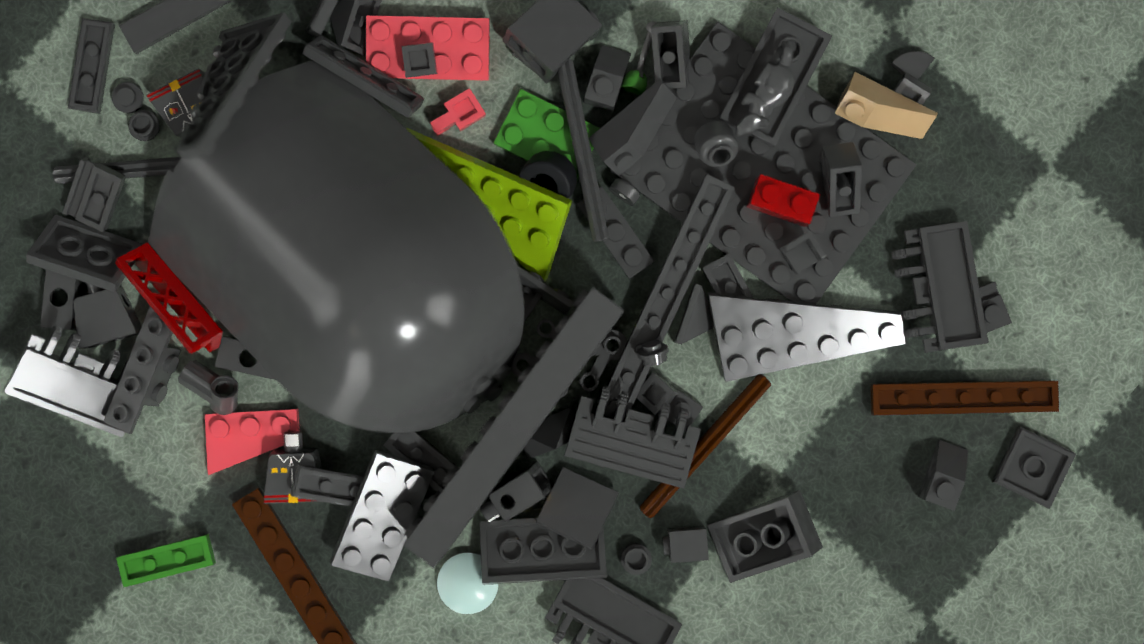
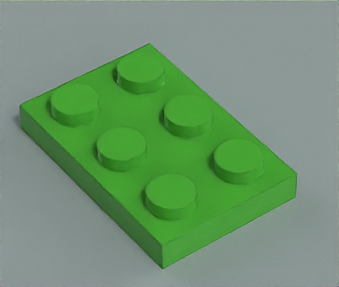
M520 89L493 144L526 161L534 154L542 151H555L562 154L573 164L577 172L578 181L579 173L566 111ZM585 121L588 137H591L600 128ZM590 142V147H591V152H592L593 149H594V146H593L592 143Z

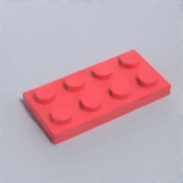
M366 15V63L389 77L398 79L489 81L490 18ZM434 43L438 74L406 78L401 46Z

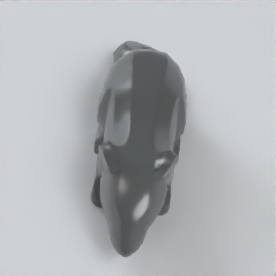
M785 40L782 41L753 85L757 87L755 93L753 94L749 91L742 100L741 104L743 106L749 105V110L737 123L735 129L737 136L753 133L761 127L768 126V117L773 110L784 103L791 95L794 88V78L790 69L793 55L791 43ZM782 56V58H781V60L779 61V63H778L777 65H775V63L778 61V59Z

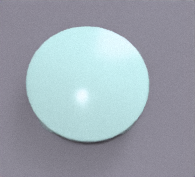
M466 552L451 557L444 563L437 578V589L440 598L447 607L461 614H474L484 610L493 602L498 591V584H482L481 555L479 553Z

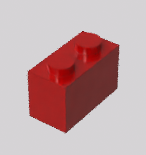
M760 174L755 180L746 207L806 227L811 223L820 194Z

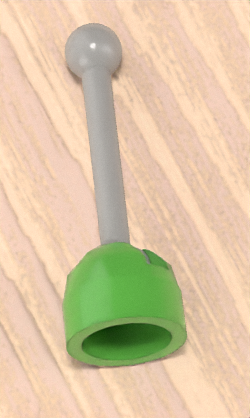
M652 21L647 24L646 29L648 33L637 68L626 73L621 88L627 92L641 95L646 91L647 77L642 72L652 41L651 27L656 22Z

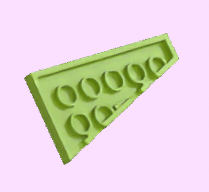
M406 128L480 198L502 230L514 259L528 271L537 273L545 282L550 273L572 200L419 132Z

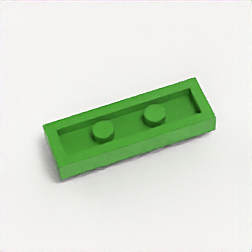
M209 534L116 557L123 588L216 564Z

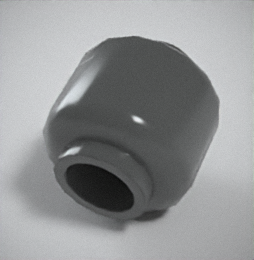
M717 120L710 121L696 131L694 137L695 147L704 164L710 167L725 166L736 157L738 141L729 124Z

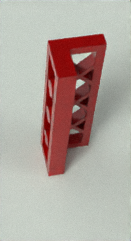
M148 242L116 259L115 264L190 354L202 347H205L209 353L220 347L223 333L221 328ZM136 260L135 265L140 271L132 270L128 263ZM148 281H150V283L155 287V289L160 294L152 293L147 288ZM167 303L171 306V308L176 312L178 316H173L168 313V311L166 310ZM186 326L197 337L196 341L193 342L185 333Z

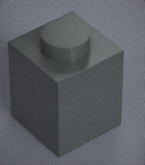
M705 526L667 528L668 536L662 537L663 553L670 556L671 563L709 560Z

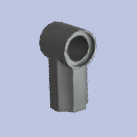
M190 360L184 366L183 371L178 377V383L208 401L211 409L219 415H228L236 410L239 385L233 377L228 375L220 376L197 360Z

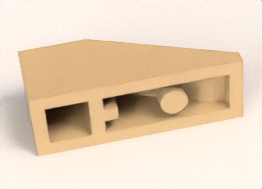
M854 72L843 91L835 114L861 127L923 139L938 114L857 72Z

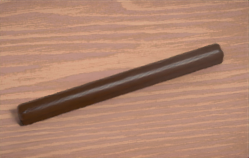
M757 375L699 439L687 479L770 388L771 382L764 375ZM660 483L640 505L641 512L648 518H653L679 487Z

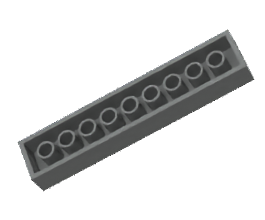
M592 288L590 292L584 289L573 304L577 307L575 313L571 318L566 315L563 317L554 330L559 333L552 343L546 341L536 354V357L540 359L534 368L531 366L527 367L518 378L517 382L521 384L516 393L513 391L507 393L498 406L502 412L497 418L492 416V418L490 417L479 432L483 435L479 443L476 441L471 443L460 457L465 461L460 468L458 466L454 469L452 468L441 483L446 488L442 493L437 491L436 494H433L423 507V510L427 512L424 518L419 516L404 533L408 539L403 546L431 567L435 568L624 313L623 309L596 289Z

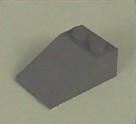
M800 490L777 497L707 525L730 583L812 557L823 548Z

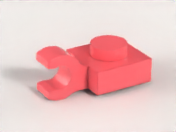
M469 88L444 103L447 113L436 118L430 124L437 136L450 129L453 125H456L461 132L484 118L486 113Z

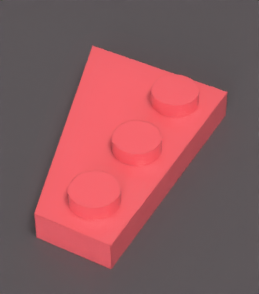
M298 409L232 412L228 415H219L217 413L205 414L208 475L284 446L283 433L299 431Z

